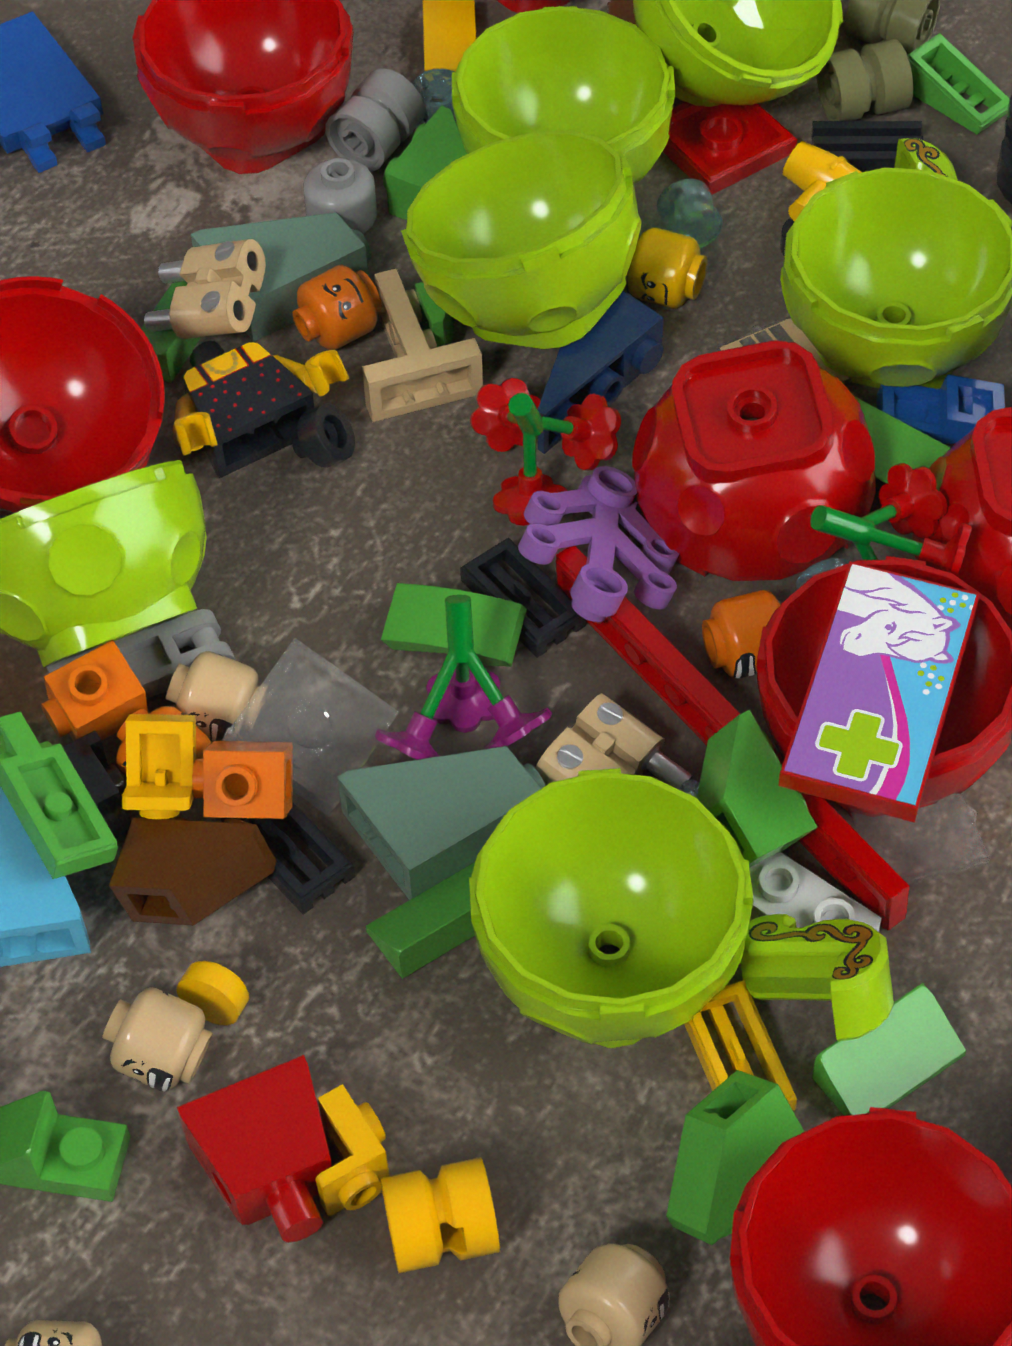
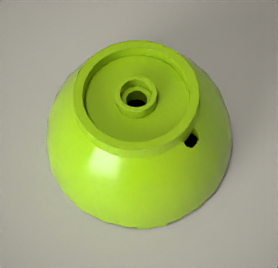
M633 0L636 26L660 47L665 62L674 68L675 97L698 106L712 107L721 104L735 106L754 105L774 100L804 85L816 76L831 58L838 39L839 26L843 23L841 0Z

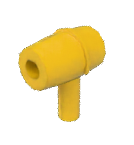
M801 141L788 157L782 173L784 177L804 191L789 206V216L795 221L810 198L826 188L827 182L855 171L858 173L862 172L849 164L845 157H838L826 150Z

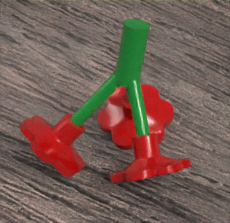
M508 378L500 386L491 383L485 384L477 392L476 400L478 407L470 416L472 429L476 433L486 436L488 446L497 452L508 451L514 444L523 446L524 467L519 470L518 476L509 477L502 481L501 491L493 496V508L495 511L501 514H508V519L513 524L521 526L530 524L524 517V511L534 492L558 493L568 491L561 485L553 484L552 478L542 474L541 469L537 467L536 437L543 430L559 432L561 434L564 454L574 457L577 467L582 470H594L600 460H610L616 454L618 449L616 433L621 426V415L617 409L608 407L604 396L589 394L581 405H572L567 411L568 416L563 420L539 414L538 407L541 400L534 395H530L527 385L518 378Z
M906 463L896 464L889 469L888 483L884 484L879 491L880 503L882 504L881 509L866 516L858 517L819 505L811 515L810 523L814 530L852 541L863 560H879L870 545L872 541L917 555V560L926 561V565L952 573L955 576L958 575L961 568L966 544L972 529V525L961 523L957 533L947 543L929 539L938 529V519L947 513V500L936 489V478L930 469L923 466L912 469ZM889 521L898 533L906 535L913 532L916 536L922 538L923 542L876 529L875 526Z

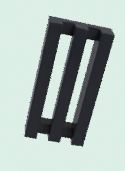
M813 121L811 132L812 145L838 157H845L849 164L861 172L884 167L894 168L898 139L917 138L923 140V136H921L922 122Z
M509 537L460 567L461 581L471 592L510 601L488 579L489 577L513 602L522 604L527 609L526 615L540 629L525 616L519 640L536 658L547 652V644L553 641L558 645L566 639V631L572 628L575 632H578L586 626V619L578 615L572 608V599L534 562L526 559L520 553L518 546ZM503 559L559 616L553 619L531 597V593L518 580H514L497 562Z
M294 803L292 809L283 820L328 866L322 872L270 818H220L221 822L225 819H238L242 821L248 819L252 824H256L261 834L307 881L303 885L274 855L277 861L274 872L267 877L303 915L314 907L313 900L321 896L323 899H326L335 892L334 885L341 880L346 884L355 878L354 865Z

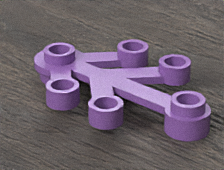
M609 466L595 468L591 475L583 478L578 490L558 493L534 492L524 511V517L530 524L527 526L518 544L520 553L526 559L545 565L553 561L558 549L589 543L586 565L581 568L570 593L573 599L571 604L574 611L584 619L592 622H602L608 616L614 615L628 591L626 581L613 570L614 555L639 580L634 588V594L644 605L653 609H665L677 589L675 580L668 574L671 572L679 553L674 549H669L665 541L635 510L638 504L635 481L623 471ZM589 511L593 515L591 519L559 524L564 514ZM618 523L642 545L641 550L618 528Z

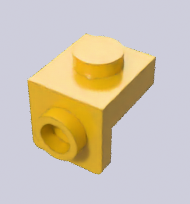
M129 714L125 721L127 786L122 794V809L139 810V815L147 819L174 818L180 814V811L189 810L194 800L192 773L194 760L196 759V715Z
M343 1084L318 1097L323 1129L343 1160L321 1172L316 1177L320 1204L328 1216L334 1215L344 1208L356 1210L367 1205L382 1191L380 1178L389 1176L387 1155L381 1144L382 1141L386 1140L384 1129L372 1107L366 1101L357 1106Z

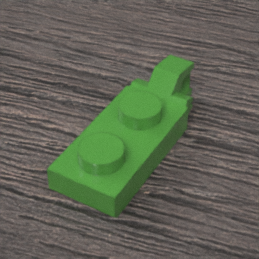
M21 711L1 716L0 786L52 879L114 861L118 849L117 841L61 744L51 745L49 741L39 743Z

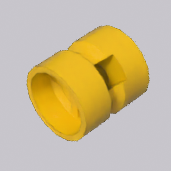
M481 1157L441 1165L437 1177L429 1179L421 1170L380 1178L398 1273L439 1265L443 1252L451 1251L459 1260L500 1252L494 1206L485 1166Z

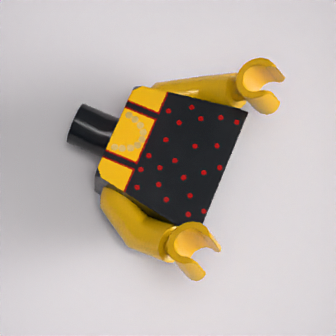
M206 341L199 344L190 355V363L193 368L187 370L182 377L185 395L175 405L173 440L181 448L184 456L204 446L219 479L292 445L293 438L298 435L297 427L300 416L315 408L313 394L317 393L319 396H324L330 391V384L338 381L345 382L349 379L338 351L327 350L318 353L307 360L304 365L279 355H271L258 343L248 342L226 353L219 343L215 341Z

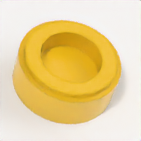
M210 961L192 963L176 987L177 995L180 999L199 1007L205 1015V1020L217 1025L226 1026L234 1024L249 1001V993L243 981L228 968Z

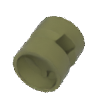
M850 0L845 18V35L870 44L878 43L883 38H885V41L896 39L902 44L908 55L929 41L937 21L941 0Z
M896 39L863 46L860 55L852 48L833 52L831 58L816 75L820 101L829 121L861 119L864 112L869 111V108L876 115L908 108L912 102L913 78L910 62L902 44Z

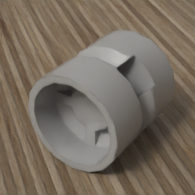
M379 68L372 71L354 90L351 99L343 102L327 120L325 128L330 146L340 158L356 160L366 166L370 172L380 169L400 143L408 138L425 117V105L421 94L408 79L391 69Z

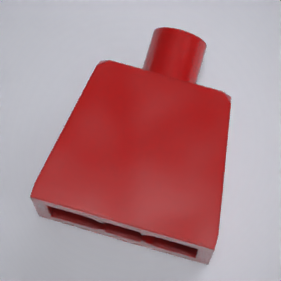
M304 1055L177 1107L189 1148L241 1225H250L272 1215L284 1242L303 1240L320 1229L323 1220L313 1200V1197L319 1195L316 1177L321 1172L332 1167L309 1066Z

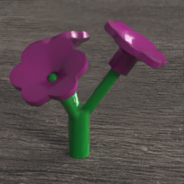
M452 595L445 598L448 654L439 673L432 676L427 682L426 691L428 697L421 712L414 711L406 731L388 732L377 728L374 735L378 741L396 748L417 760L440 756L429 742L437 723H450L456 731L468 733L476 730L481 721L495 719L499 728L491 742L484 746V749L513 744L527 735L532 729L546 722L552 715L548 707L539 712L521 713L510 695L503 697L500 692L498 676L486 670L474 651L471 597L467 595Z

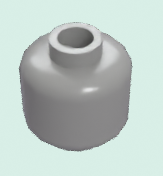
M333 158L320 162L306 175L303 182L306 216L337 212L352 230L358 229L364 234L372 228L377 218L375 181L366 166L356 160Z

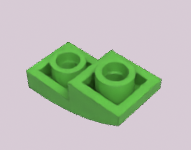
M397 583L381 640L392 650L448 654L445 598L452 595H467L471 597L475 653L483 665L512 666L527 610L522 604L457 589Z

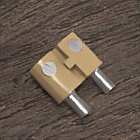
M253 239L192 247L187 251L184 260L162 263L158 271L162 282L186 281L187 286L175 288L170 309L146 313L144 323L147 330L154 332L173 329L175 334L181 339L245 332L251 324L256 303L248 295L251 292L260 291L265 274V255L259 243Z
M603 693L597 695L577 716L576 723L571 729L567 727L552 742L535 767L543 781L547 784L577 777L578 771L620 768L623 774L642 775L645 770H648L664 783L681 791L687 788L693 778V775L660 752L665 742L662 736Z

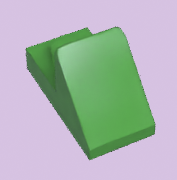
M40 1091L1 1106L0 1184L113 1202L131 1139L128 1126L58 1114L51 1093L47 1091Z

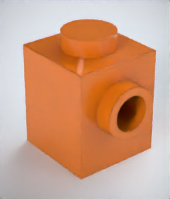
M114 640L44 676L48 700L43 702L41 707L50 726L59 738L69 734L72 740L75 741L96 731L102 741L117 733L129 714H133L142 708L148 712L146 692Z
M213 741L203 750V759L196 758L193 764L194 798L204 799V817L284 819L293 806V742Z

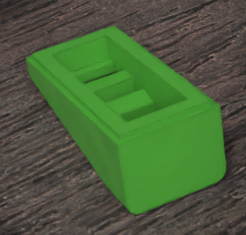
M937 34L907 55L913 78V96L976 135L1008 113L1010 98L942 34ZM965 92L970 97L965 100L960 94ZM982 103L989 107V109L980 114L974 107Z

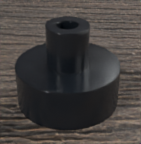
M325 403L300 416L297 427L298 435L292 440L293 450L298 457H308L316 465L326 468L352 456L355 449L354 432L348 418L338 407Z

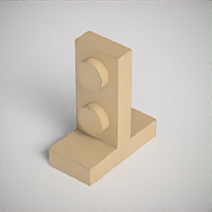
M397 269L374 274L375 287L382 303V309L378 312V315L396 358L362 366L365 402L372 422L476 396L479 389L483 386L482 353L476 339L472 338L437 347L431 329L422 330L419 323L422 322V313L415 290H405Z

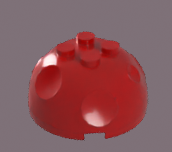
M27 276L0 280V508L14 513L85 486L144 468L149 460V454L163 419L165 399L162 370L153 346L143 330L121 307L107 297L100 294L99 299L62 286L63 279Z

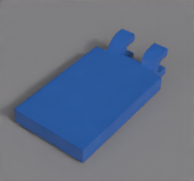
M32 11L0 24V145L8 154L22 148L34 168L40 173L58 165L56 156L48 146V142L52 141L51 135L71 128L87 153L105 146V137L96 125V122L101 121L100 115L104 114L99 95L35 13Z

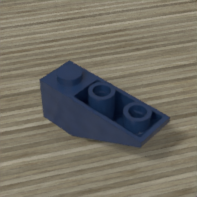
M622 291L586 335L575 342L560 347L538 407L539 414L544 417L563 420L568 416V409L574 404L581 405L589 394L604 396L608 406L611 405L619 397L623 388L640 374H647L652 371L659 363L664 350L662 345L663 316L625 291ZM543 430L538 436V450L543 454L548 452L562 440L561 434L559 432Z

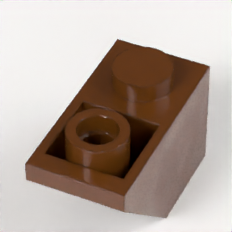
M178 816L169 819L133 818L109 887L133 922L194 926L272 874L277 861L256 824H249L238 819H225L222 822L189 821Z

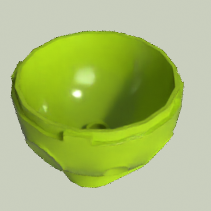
M558 6L520 12L487 28L464 52L456 72H452V104L458 130L467 154L491 142L529 132L572 130L602 138L615 151L622 149L630 165L633 181L638 183L653 167L669 139L668 133L675 99L673 66H669L665 62L660 47L635 24L601 10L577 8V6Z
M572 130L540 131L491 142L452 161L423 185L407 210L406 229L401 230L412 265L424 283L427 294L448 315L462 324L472 327L474 334L485 341L550 349L564 347L581 339L595 326L622 293L626 285L625 277L636 249L642 221L638 215L633 174L622 149L615 151L602 138Z
M884 167L862 173L855 171L827 182L826 188L810 198L786 234L784 261L780 280L788 313L793 323L803 331L816 348L824 365L841 375L849 377V379L844 381L874 388H880L882 384L898 387L917 385L939 389L947 374L951 375L952 371L979 357L1000 334V330L1012 306V220L993 199L988 200L969 184L929 170Z
M181 460L163 462L85 486L1 518L0 633L37 649L44 668L62 659L99 647L111 640L121 639L196 610L197 606L191 589L205 556L207 536L201 495L193 473L186 474Z
M620 768L578 771L577 777L547 784L508 810L476 856L472 876L469 877L471 921L478 947L488 969L505 995L519 1008L521 1015L590 1045L597 1044L607 1048L633 1045L643 1038H656L689 1022L715 995L725 988L735 974L743 957L745 938L748 932L753 905L749 861L744 860L730 832L696 797L651 776L623 774ZM604 945H613L620 950L614 954H605L599 948Z

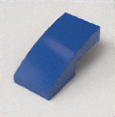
M948 374L940 389L917 385L898 387L881 384L877 393L876 408L943 444H953L971 432L976 426L977 421L989 412L1005 408L1004 384Z

